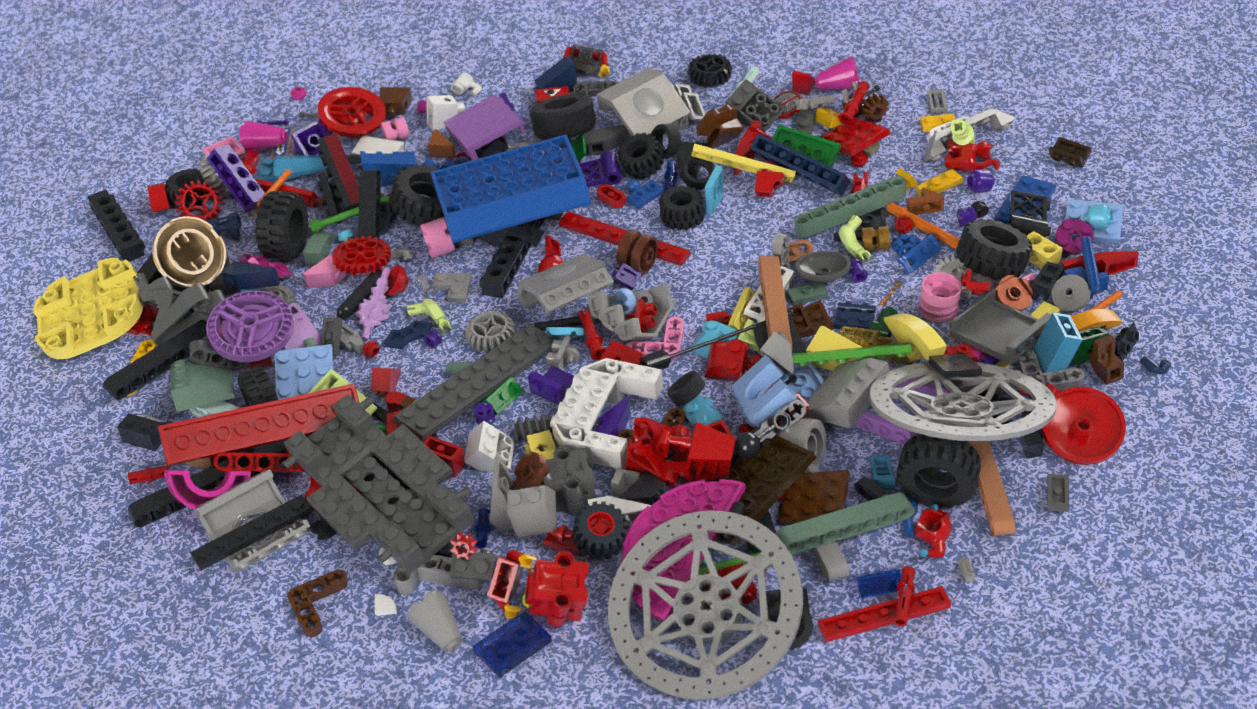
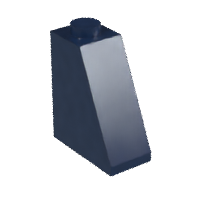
M565 56L534 80L535 87L533 91L535 96L536 89L568 86L569 93L573 92L577 79L575 63L569 56Z

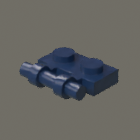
M846 301V303L838 302V310L845 311H837L834 328L869 332L870 325L875 320V314L868 313H876V306L869 305V303L852 304L851 301Z

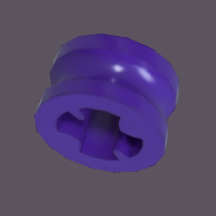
M430 330L423 337L425 343L433 349L442 343L441 336L435 330Z

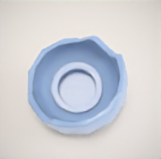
M624 287L619 288L614 293L617 295V298L611 302V305H622L625 317L628 313L635 311L636 298L631 290Z

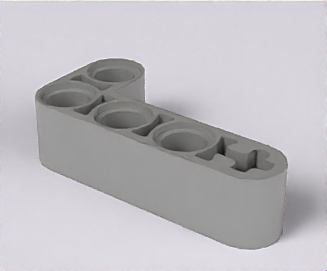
M432 555L410 574L399 564L394 572L397 591L402 595L412 593L419 580L472 590L479 588L483 580L451 578L452 558Z

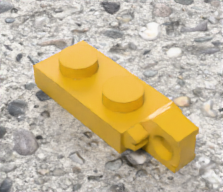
M951 169L916 187V194L920 197L922 188L941 193L963 183V177Z

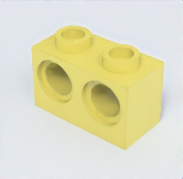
M1034 231L1027 235V239H1030L1033 248L1029 262L1042 269L1047 261L1055 264L1061 261L1062 247Z

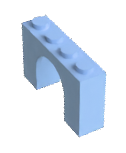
M767 355L761 358L732 385L735 392L733 396L743 410L742 413L747 418L746 421L753 429L756 426L759 427L771 413L784 403L798 400L795 393L781 379L776 382L783 376V373L779 366Z

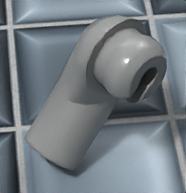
M409 249L392 250L390 260L403 257L404 261L412 260V252Z

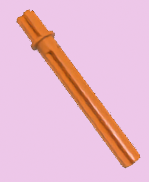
M893 202L887 205V212L897 218L901 216L909 217L914 227L929 235L932 234L934 238L955 249L957 248L960 239L909 212L906 207L902 208Z

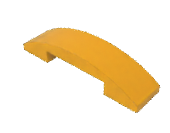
M1094 309L1071 316L1079 332L1101 326L1106 330L1123 323L1115 312L1110 309Z

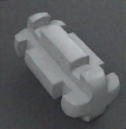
M968 557L958 559V566L966 583L975 581L974 570Z

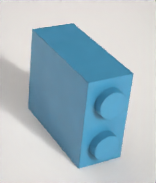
M1052 312L1034 347L1036 356L1045 373L1067 369L1083 340L1070 315Z

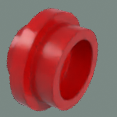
M862 152L851 156V163L855 167H863L868 162V156Z
M901 216L895 221V229L900 234L908 233L913 227L912 220L907 216Z
M376 340L368 341L363 347V355L370 358L376 356L380 351L378 342Z

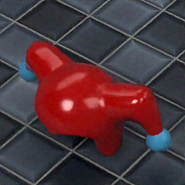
M932 504L930 509L923 511L914 530V536L929 543L932 548L931 550L921 548L918 551L920 557L943 558L945 555V541L952 532L951 516L940 510L937 504Z

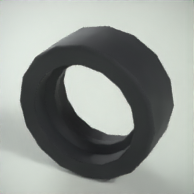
M659 124L655 126L651 134L656 137L664 155H675L681 146V135L678 128L673 124ZM665 131L667 132L669 138L668 146L666 149L663 145V135Z
M691 156L683 164L682 180L690 188H696L697 190L705 189L715 166L713 162ZM695 165L704 167L708 171L707 178L699 180L691 177L688 173L689 167Z
M690 371L671 385L667 395L676 406H683L701 393L705 387V382L696 371Z

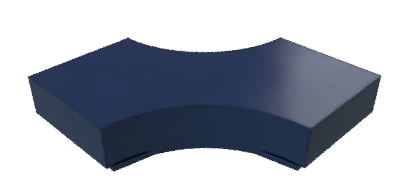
M414 320L403 329L391 330L385 341V347L404 349L408 343L417 339H424V335L428 334L433 327L432 322Z

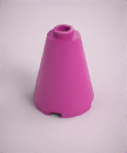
M853 56L816 74L817 78L814 79L816 88L820 87V90L853 89L852 82L857 81L858 86L860 84Z
M244 121L243 123L245 124L240 126L239 141L240 144L244 145L246 152L248 150L259 152L284 145L288 141V133L284 128L253 121Z

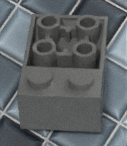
M747 79L742 82L725 102V105L737 108L738 121L749 126L755 120L760 121L761 131L764 133L785 110L783 106Z

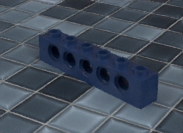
M759 133L750 147L756 156L766 161H773L779 167L794 170L796 175L840 196H843L851 182L846 174Z

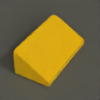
M816 108L814 117L816 122L829 129L841 124L838 120L839 113L832 109Z

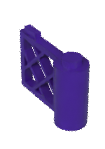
M612 151L603 153L599 159L584 163L578 162L583 175L589 173L587 177H584L587 188L603 183L616 185L622 180L617 155ZM594 176H599V177H601V178L594 179V180L592 179Z

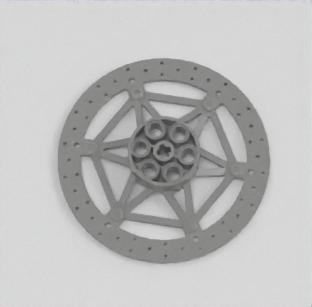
M929 362L911 364L881 375L870 388V403L873 409L887 421L915 433L950 440L993 441L1027 435L1046 426L1054 418L1057 406L1055 396L1051 390L1038 380L1011 369L984 363H977L982 368V375L953 378H944ZM925 376L903 388H895L909 379ZM950 380L983 383L965 393L961 392ZM933 381L937 396L934 397L913 390ZM941 383L950 391V393L942 392ZM1007 383L1024 390L1033 400L1025 399ZM997 387L1002 388L1015 399L990 401ZM989 388L985 397L978 395ZM891 398L900 399L916 416H912L898 408ZM914 402L929 409V411L923 412ZM1023 411H1032L1020 420L1001 424ZM1006 412L997 418H993V415Z
M710 510L684 514L662 523L642 537L629 551L618 568L612 583L608 602V621L612 640L620 657L631 672L651 688L666 695L687 700H712L726 697L747 689L760 681L778 665L788 652L795 639L802 617V582L798 568L787 547L771 530L749 517L726 511ZM709 532L731 534L750 542L762 552L756 557L750 556L710 540L708 534ZM692 535L693 541L649 572L643 569L661 549L680 538ZM712 548L745 561L748 564L724 577L718 576L708 549ZM694 550L689 581L682 582L658 576ZM701 552L709 568V574L699 575ZM771 566L774 567L777 573L781 590V605L777 622H772L768 619L765 570ZM749 572L739 589L735 590L731 582ZM755 576H758L760 617L744 608L740 599ZM656 584L678 588L679 591L673 599ZM635 585L642 586L644 636L639 640L635 639L630 621V602ZM706 586H711L710 590L703 592ZM650 590L657 593L674 610L653 631L651 628ZM725 594H731L728 599H722ZM692 598L693 601L686 605L685 602ZM732 614L729 620H723L726 615ZM742 617H746L754 624H741ZM690 619H695L691 625H686ZM674 622H677L681 628L680 631L661 635ZM714 627L711 633H705L708 628ZM736 631H753L715 658L719 644L730 638ZM687 636L696 642L700 660L666 647L661 643ZM761 636L769 638L757 654L746 663L729 672L717 675V667ZM704 644L712 645L708 657ZM653 650L659 651L699 668L700 677H687L669 672L647 657V654Z

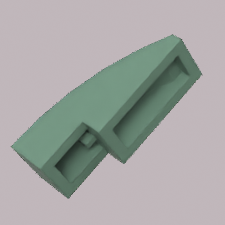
M319 232L311 236L303 252L306 264H317L329 255L335 232Z

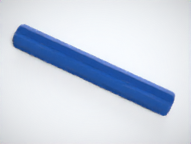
M1089 236L1082 237L1081 248L1089 290L1097 292L1100 282L1092 240Z

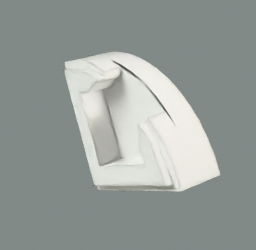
M375 594L374 611L376 616L397 614L396 605L390 597Z

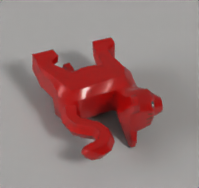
M948 139V155L945 159V167L968 172L984 170L992 165L995 170H998L1000 163L990 156L992 144H988L986 141H981L977 144L969 143L962 146ZM976 157L982 158L985 161L978 163L976 162Z

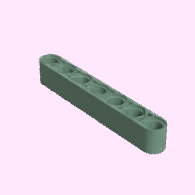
M895 176L797 215L794 218L796 236L798 238L810 237L849 221L853 215L859 217L887 206L891 202L894 203L905 198V179Z
M898 492L780 528L775 535L784 543L790 554L794 555L907 520L914 514L915 508L904 493Z

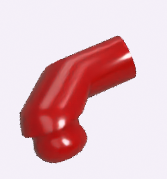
M724 311L706 314L707 321H717L727 326L731 319V315Z

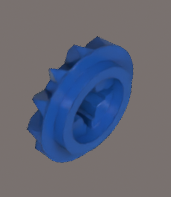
M906 233L903 236L898 234V237L893 238L892 249L896 253L904 255L920 242L919 237H914L913 234L910 236Z

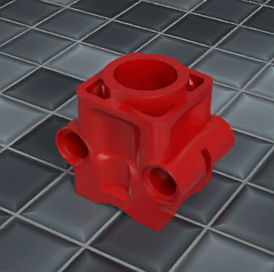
M566 551L559 552L555 556L554 561L536 559L534 568H530L528 571L525 604H529V614L547 616V623L554 628L562 627L566 620L581 621V610L587 604L588 591L585 587V579L589 573V563L574 561L572 554Z

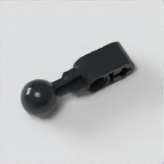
M801 400L786 402L771 413L759 425L757 431L754 433H741L735 441L734 448L736 453L746 459L755 457L761 449V442L765 439H772L805 415V404ZM795 408V410L793 411V414H790V415H789L788 413L791 412V411ZM776 417L781 420L780 427L776 424Z

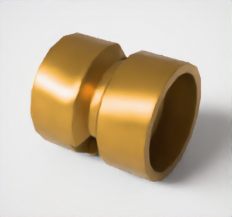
M873 227L862 228L864 250L874 251L875 248L890 250L889 227H878L876 230ZM876 236V241H872V237Z

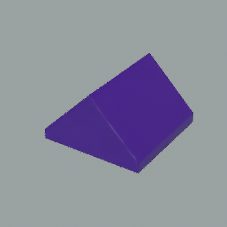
M320 120L291 134L295 152L298 155H319L316 146H319L318 138L329 135Z

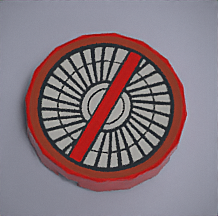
M785 91L773 99L785 108L778 119L793 117L792 114L800 112V110L796 109V100L802 99L798 92Z

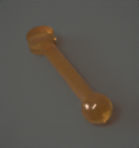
M895 281L892 290L884 299L880 300L881 306L887 305L888 299L897 288L902 286L901 281Z

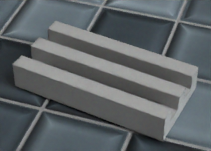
M928 90L927 98L930 114L934 115V112H937V114H941V112L948 114L944 90ZM931 94H934L936 108L933 106ZM937 94H940L943 107H940Z

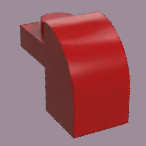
M164 182L147 186L152 212L171 209Z

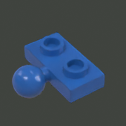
M631 179L627 183L628 191L632 192L627 196V202L637 209H641L664 193V188L653 180L640 187V182L636 179Z

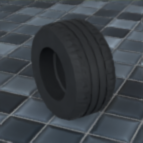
M568 94L549 98L535 104L530 111L534 134L541 140H548L562 135L572 138L590 131L596 124L592 99L584 94Z

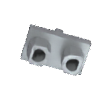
M565 335L563 341H553L552 352L555 353L547 354V365L563 370L566 363L578 362L580 354L576 347L570 346L571 336Z

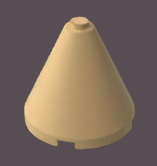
M190 216L172 219L158 231L154 238L152 247L154 263L161 275L167 277L174 285L188 288L197 283H202L203 286L208 285L219 276L225 265L226 248L222 237L218 236L212 229L213 226L202 219Z

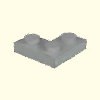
M436 273L433 281V290H449L448 302L466 303L472 280L471 273Z

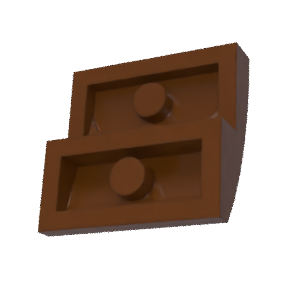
M821 300L806 307H803L802 303L787 309V312L789 310L794 311L793 320L795 328L801 338L815 335L820 326H825L830 330L835 329Z

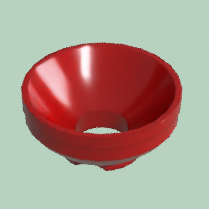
M397 264L391 269L388 276L389 290L385 295L391 297L404 292L409 282L404 267Z

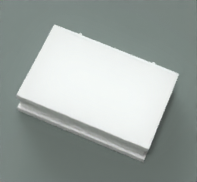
M363 136L351 152V155H360V151H365L366 153L382 151V153L386 154L405 152L406 145L405 142Z

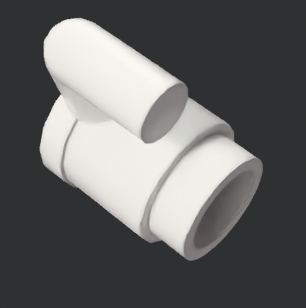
M464 72L453 82L451 89L456 95H461L471 87L473 90L470 92V95L475 97L482 90V86L475 83L471 75Z

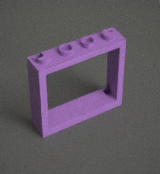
M920 378L909 379L895 388H903ZM931 382L913 390L930 396H937L935 385ZM942 387L943 393H950L947 388ZM867 411L853 425L900 444H905L907 442L906 439L909 440L914 435L917 436L919 434L901 428L883 417Z

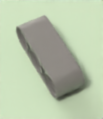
M837 542L811 549L827 582L850 575L847 561Z

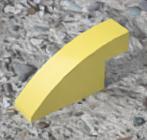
M906 313L884 317V322L898 343L911 344L912 353H907L910 361L923 358L929 360V356L944 355L947 347L946 343L925 321Z

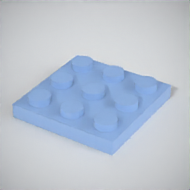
M1068 199L1065 220L1078 219L1085 222L1084 214L1093 205H1107L1109 209H1112L1113 222L1110 223L1108 228L1092 229L1094 235L1093 242L1120 243L1123 204ZM1076 234L1070 235L1072 240L1079 238Z
M331 344L280 350L275 354L276 394L278 400L308 394L330 369L334 371L333 347Z

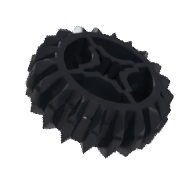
M716 53L697 56L689 63L688 69L690 80L694 84H698L699 87L704 85V88L707 86L712 88L714 85L718 87L719 84L724 85V82H728V79L731 78L732 72L730 60L725 56L722 57L721 54L716 55Z

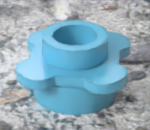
M350 228L338 232L337 240L346 242L348 238L352 239L351 236L354 233H351Z

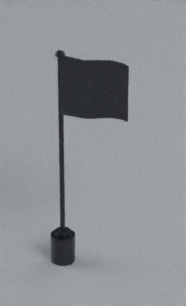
M789 310L787 313L792 339V354L805 353V345L795 328L793 320L794 311ZM766 320L671 355L664 350L640 357L639 363L642 366L664 370L669 367L671 358L753 329L755 341L760 350L768 340Z

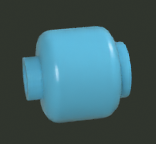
M1093 205L1089 207L1088 212H1085L1084 220L1091 225L1092 229L1108 228L1110 223L1113 222V212L1107 205Z

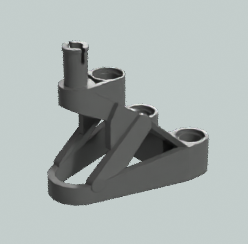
M144 273L136 274L133 277L140 291L138 295L141 302L144 304H157L159 307L153 326L154 329L151 332V337L156 345L163 344L200 320L207 322L213 309L226 299L222 290H215L207 294L202 283L194 284L180 292L173 289L167 277H160L148 284ZM193 307L195 312L185 319L186 313Z

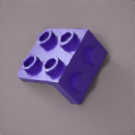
M556 367L550 368L544 375L532 371L528 375L530 392L559 405L565 398L566 390L571 387L574 375Z

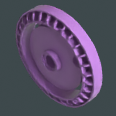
M245 291L234 294L220 302L209 315L206 330L212 348L219 355L232 361L253 362L276 354L288 343L294 331V320L289 305L279 296L265 291ZM282 320V324L279 329V321ZM222 322H223V325H222V333H223L224 339H225L227 342H225V341L218 335V333H219V328H220Z

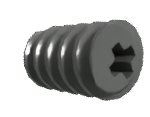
M549 413L548 419L545 418L544 414H541L540 420L537 419L536 415H533L532 421L526 416L523 423L520 417L517 418V422L514 424L516 442L519 443L520 437L526 442L528 435L550 430L552 435L553 429L550 426L552 413Z

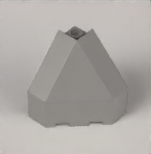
M668 283L649 290L633 292L635 297L640 292L651 294L658 310L657 315H653L655 327L648 328L646 333H641L639 318L626 320L622 305H611V302L617 298V295L606 296V291H600L587 296L590 314L594 318L601 320L602 324L611 332L618 334L622 341L643 342L657 337L677 301H671Z

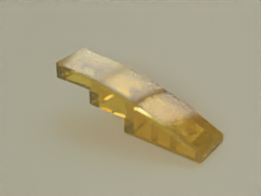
M842 326L838 333L862 347L899 344L896 338L879 336L878 330ZM890 354L885 358L903 364L911 365L913 363L908 356L895 357V354Z

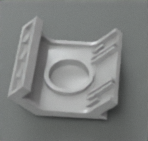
M650 67L596 94L600 110L605 111L612 107L629 131L630 136H634L636 133L641 134L642 132L651 134L655 126L659 124H673L679 131L690 125L688 114L691 111L665 74ZM666 131L664 132L663 139L668 137Z
M581 254L519 281L517 297L525 309L541 303L545 312L550 314L551 311L559 307L561 309L563 306H567L568 303L591 293L595 294L596 291L599 292L604 287L613 286L614 281L607 272L604 262Z

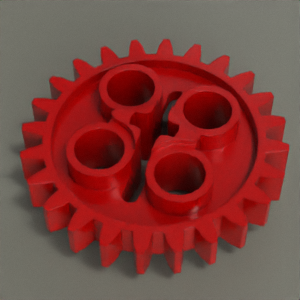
M364 235L359 239L355 236L354 240L348 238V242L342 241V245H337V249H333L334 253H332L335 268L339 269L340 272L345 271L346 275L352 272V276L356 273H359L360 276L363 273L369 275L370 271L376 273V269L382 270V266H387V262H390L391 250L387 242H384L383 239L378 240V237L371 239V236L365 238Z

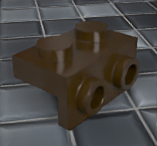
M1062 137L1058 138L1054 147L1050 146L1049 148L1050 157L1058 162L1064 161L1072 167L1079 166L1081 168L1084 167L1092 152L1091 147Z

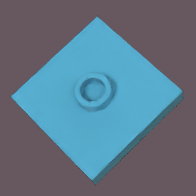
M715 166L705 186L707 214H714L724 195L722 166Z

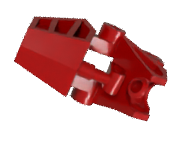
M635 417L632 443L629 442L625 470L639 472L641 475L648 471L658 479L660 478L668 488H676L680 476L686 477L689 483L700 480L707 482L729 476L732 454L735 449V437L698 422L694 426L692 435H689L690 430L685 426L675 425L670 427L647 417ZM669 448L677 452L689 449L686 462L665 461Z

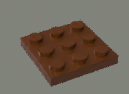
M849 470L802 473L784 494L779 520L781 526L792 525L845 509L850 480Z

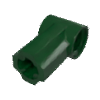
M887 306L883 308L877 320L872 321L869 337L889 341L892 332L883 319L884 317L898 314L893 307Z

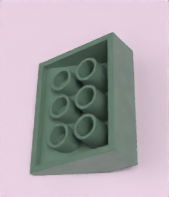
M191 360L175 361L174 364H171V394L176 411L179 412L235 398L233 371L196 364Z

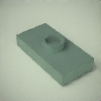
M815 282L787 289V295L792 305L796 306L800 303L803 304L827 298L828 291L824 283Z

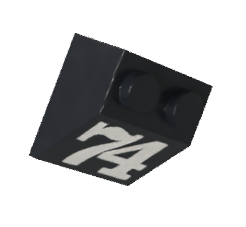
M128 413L117 428L124 443L156 451L161 445L158 426L175 422L147 414Z

